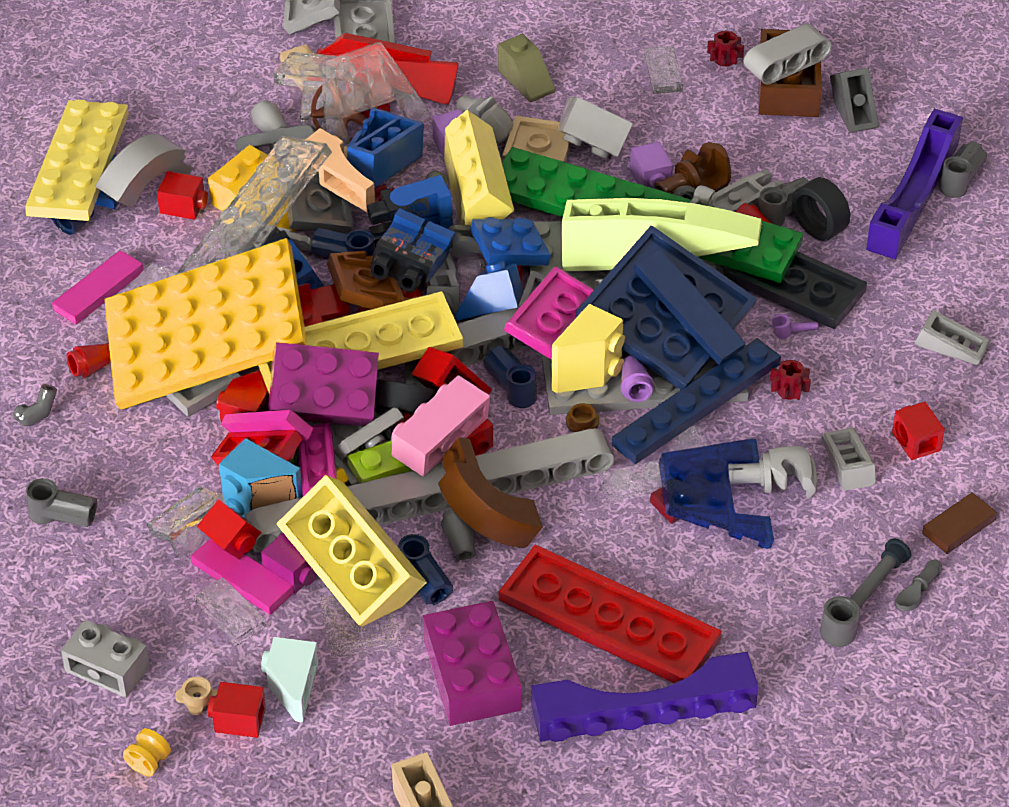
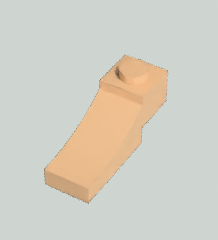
M319 128L303 141L305 164L319 172L320 185L367 212L366 205L375 202L374 182L358 172L346 159L342 140Z

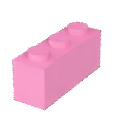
M459 375L449 384H443L428 403H422L410 419L396 426L391 435V456L424 477L441 461L445 452L449 450L458 437L467 438L488 418L490 395Z

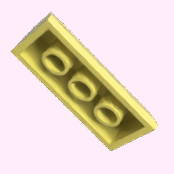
M466 110L458 118L453 119L445 128L444 162L459 224L471 226L472 219H485L488 217L504 219L514 211L493 128L472 112Z
M325 475L276 523L361 627L403 607L427 583L344 482Z

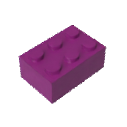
M276 342L273 350L268 411L292 410L304 421L330 422L331 424L362 427L368 425L374 418L379 353Z
M494 601L423 615L424 643L450 726L521 711L522 685Z

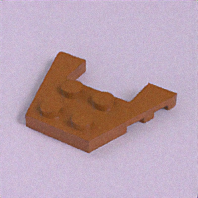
M365 251L330 253L327 266L341 301L368 309H375L413 299L403 296L396 279L387 276L386 279L380 280L371 276L370 265L373 255L366 256L367 253Z

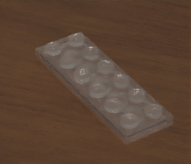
M282 136L275 143L264 161L257 166L256 171L246 184L240 188L229 206L223 210L212 228L203 236L201 242L191 255L185 259L184 264L177 271L176 275L260 247L332 153L327 143Z

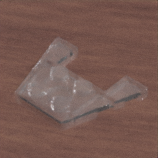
M377 42L322 61V100H324L322 129L331 135L337 136L343 141L344 146L348 147L350 140L343 118L395 100L398 102L403 117L424 124L432 121V114L382 42Z

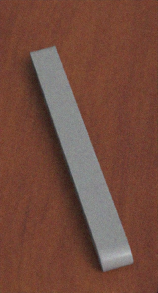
M595 428L476 456L478 466L484 477L494 487L508 495L604 472L614 464V456L603 432ZM443 464L436 465L424 477L415 471H410L347 486L380 526L451 508L438 485L439 481L446 474ZM303 497L259 507L247 513L245 519L262 532L253 546L255 552L261 554L269 544L283 533L276 523Z

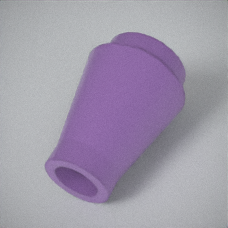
M627 356L624 358L622 366L621 392L632 402H643L651 396L654 389V381L639 360L633 356Z

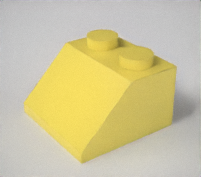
M588 304L552 344V391L562 393L603 387L612 376L616 377L620 373L624 363L622 358V346L625 341L623 319Z

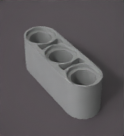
M804 24L754 46L747 52L743 62L748 70L764 84L768 85L824 60L830 53L832 44L811 24Z
M517 308L494 312L457 324L463 337V347L447 351L446 353L454 355L465 366H470L483 362L490 349L499 345L503 348H508L511 352L529 347L504 331L506 323L517 311Z

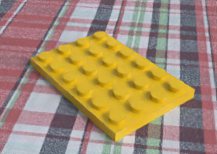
M287 238L104 299L115 403L120 410L272 361L276 342L307 345L292 246Z

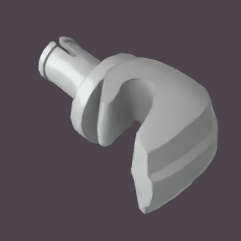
M464 95L457 101V110L461 109L463 113L469 110L493 128L497 145L507 139L513 127V120L497 104L493 97L472 99L471 96Z
M801 446L769 449V452L762 453V459H759V463L728 464L729 485L760 483V486H763L764 493H771V480L785 490L787 489L788 482L787 474H794L798 477L802 488L805 490L807 499H810L815 494L818 486L817 470L813 457Z

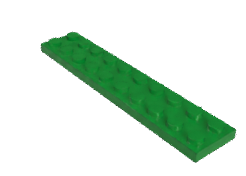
M511 147L502 161L512 202L563 217L567 200L641 198L686 203L691 201L684 197L515 147ZM762 221L759 244L757 246L698 256V258L781 283L803 242V233Z

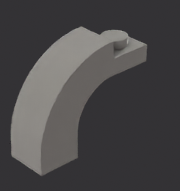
M149 134L125 147L111 161L95 186L117 202L133 208L145 187L156 176L166 171L189 175L193 167L184 162L186 150L163 135Z

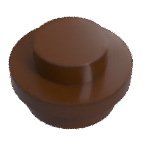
M576 404L566 415V426L573 433L587 429H597L599 426V415L589 404Z

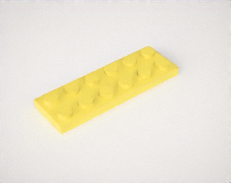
M68 100L25 205L26 216L89 221L100 193V189L95 185L112 161L129 115L128 105L115 102L99 103L87 102L85 100Z
M442 291L304 327L307 345L379 353L377 370L421 359L428 347L443 352L463 347V337ZM272 361L259 365L269 393Z

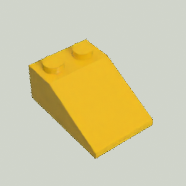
M249 145L208 178L211 205L235 218L289 229L293 233L299 230L289 227L283 182L286 170L268 154Z

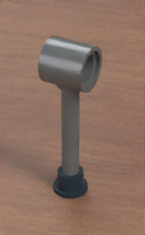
M896 538L889 539L885 544L884 552L881 554L882 560L850 598L837 596L825 603L820 635L826 643L836 647H843L854 641L860 617V608L892 569L898 568L901 563H905L911 558V550L906 543Z

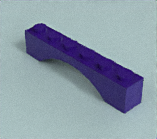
M933 109L923 127L918 144L901 182L891 197L879 205L870 221L867 251L897 259L942 176L945 160L953 156L959 145L963 121L962 116Z
M748 652L711 657L699 670L686 679L670 686L647 692H604L584 687L570 680L531 685V707L540 742L548 740L560 742L569 737L586 734L598 736L605 731L635 730L643 725L655 723L672 724L677 720L693 717L705 719L714 714L731 711L742 713L750 708H756L759 686Z

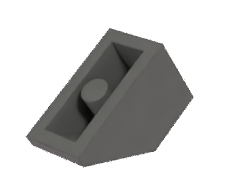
M869 68L831 75L830 81L834 104L849 133L878 128L879 124Z

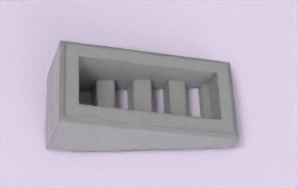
M932 310L914 344L927 350L978 365L990 340ZM957 340L963 341V344L958 343ZM970 344L976 345L974 351L968 348Z
M852 427L822 434V441L843 490L869 487L875 484V463L855 428ZM851 443V444H848V445H843V446H838V447L836 446V445H839V444Z

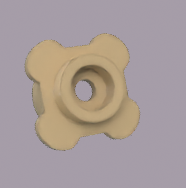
M198 676L191 677L183 683L181 689L176 691L175 699L178 703H184L188 707L190 714L199 715L203 712V708L208 705L210 697L216 696L217 690L211 689L210 682L207 679Z

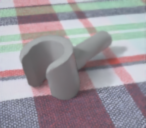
M698 186L694 192L693 199L689 203L712 207L716 200L712 196L715 190L706 186Z

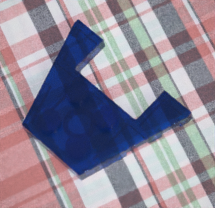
M745 439L662 453L658 463L666 514L709 529L710 525L727 530L728 535L732 538L741 540L744 536L759 541L758 547L764 549L771 548L774 536L770 516L735 513L728 473V464L759 463L760 458L756 439Z

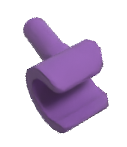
M777 314L772 318L775 335L780 339L790 337L792 332L818 330L817 322L791 323L789 316L786 314Z

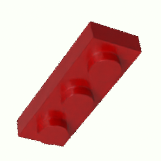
M296 430L229 432L211 458L219 466V463L246 438L280 458L290 461L294 457L295 450L303 438Z

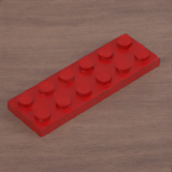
M536 544L498 591L499 601L672 683L684 680L699 670L714 651L722 636V630Z

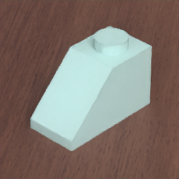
M273 637L270 651H264L261 671L267 674L268 688L295 721L303 722L318 667L317 642Z

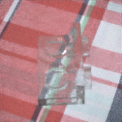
M198 487L148 522L147 527L152 536L170 542L177 558L183 560L210 539L196 526L218 499L226 503L225 499L220 493Z

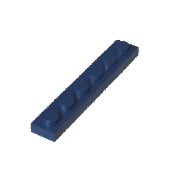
M756 338L746 345L743 350L722 364L715 366L612 436V446L636 465L771 372L772 368L778 367L781 355Z

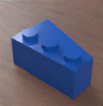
M372 107L370 117L363 121L362 130L356 132L348 145L347 160L358 172L374 182L375 188L422 157L424 123Z

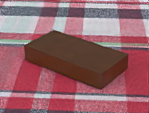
M971 492L923 525L922 534L948 554L994 522L997 512Z

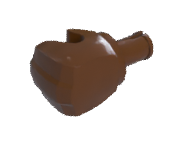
M704 143L698 155L687 149L680 162L675 165V174L655 182V189L672 194L676 188L688 185L695 189L698 186H706L717 192L727 187L731 181L730 159L725 148L718 143Z

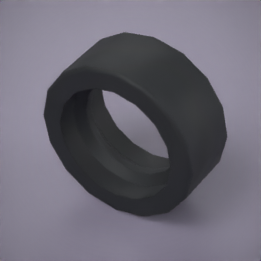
M821 177L812 179L797 188L792 195L794 215L800 226L813 238L821 241L831 239L849 225L851 213L848 202L841 190L830 180ZM816 201H817V202L821 205V207L823 208V210H824V212H825V214H826V217H825V216L822 214V212L820 211V209H819V207H818Z
M377 379L374 407L388 410L398 408L400 412L414 414L422 403H428L436 395L437 390L413 384Z

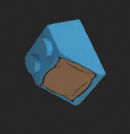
M246 438L219 463L223 502L235 509L244 518L253 509L303 497L300 468Z

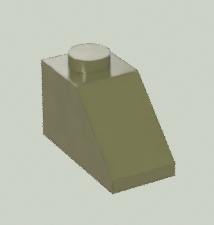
M523 33L498 43V71L530 103L555 92L554 84L540 50Z

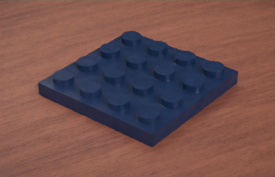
M650 225L581 304L575 316L578 317L588 304H591L623 319L625 341L622 349L681 390L694 380L712 357L633 271L635 264L661 249L734 330L754 307L757 298Z

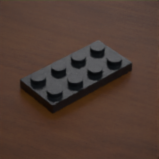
M800 252L796 253L781 283L729 267L723 269V275L740 287L834 330L863 296L867 288L866 281Z

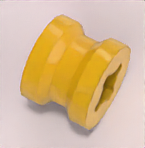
M144 728L137 734V742L128 745L123 752V756L132 769L145 776H152L158 769V762L165 760L170 755L171 748L160 734L151 729Z

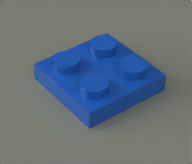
M493 217L472 219L470 231L487 264L504 260L505 265L513 263L530 266L549 265L551 254L532 220L525 218L509 220Z

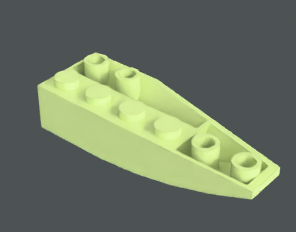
M612 198L567 200L562 219L563 271H611L650 225L697 257L757 246L759 244L762 221L760 218L730 210L662 199Z

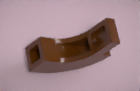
M458 437L441 459L446 474L439 481L438 485L447 503L467 525L483 536L507 546L526 548L543 528L534 500L514 497L494 487L482 474L470 439Z

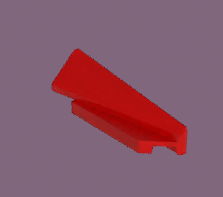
M349 33L340 35L335 42L327 47L319 48L313 59V64L356 78L379 72L384 82H389L392 89L445 105L450 103L454 93L459 66L457 62L431 61L432 51Z

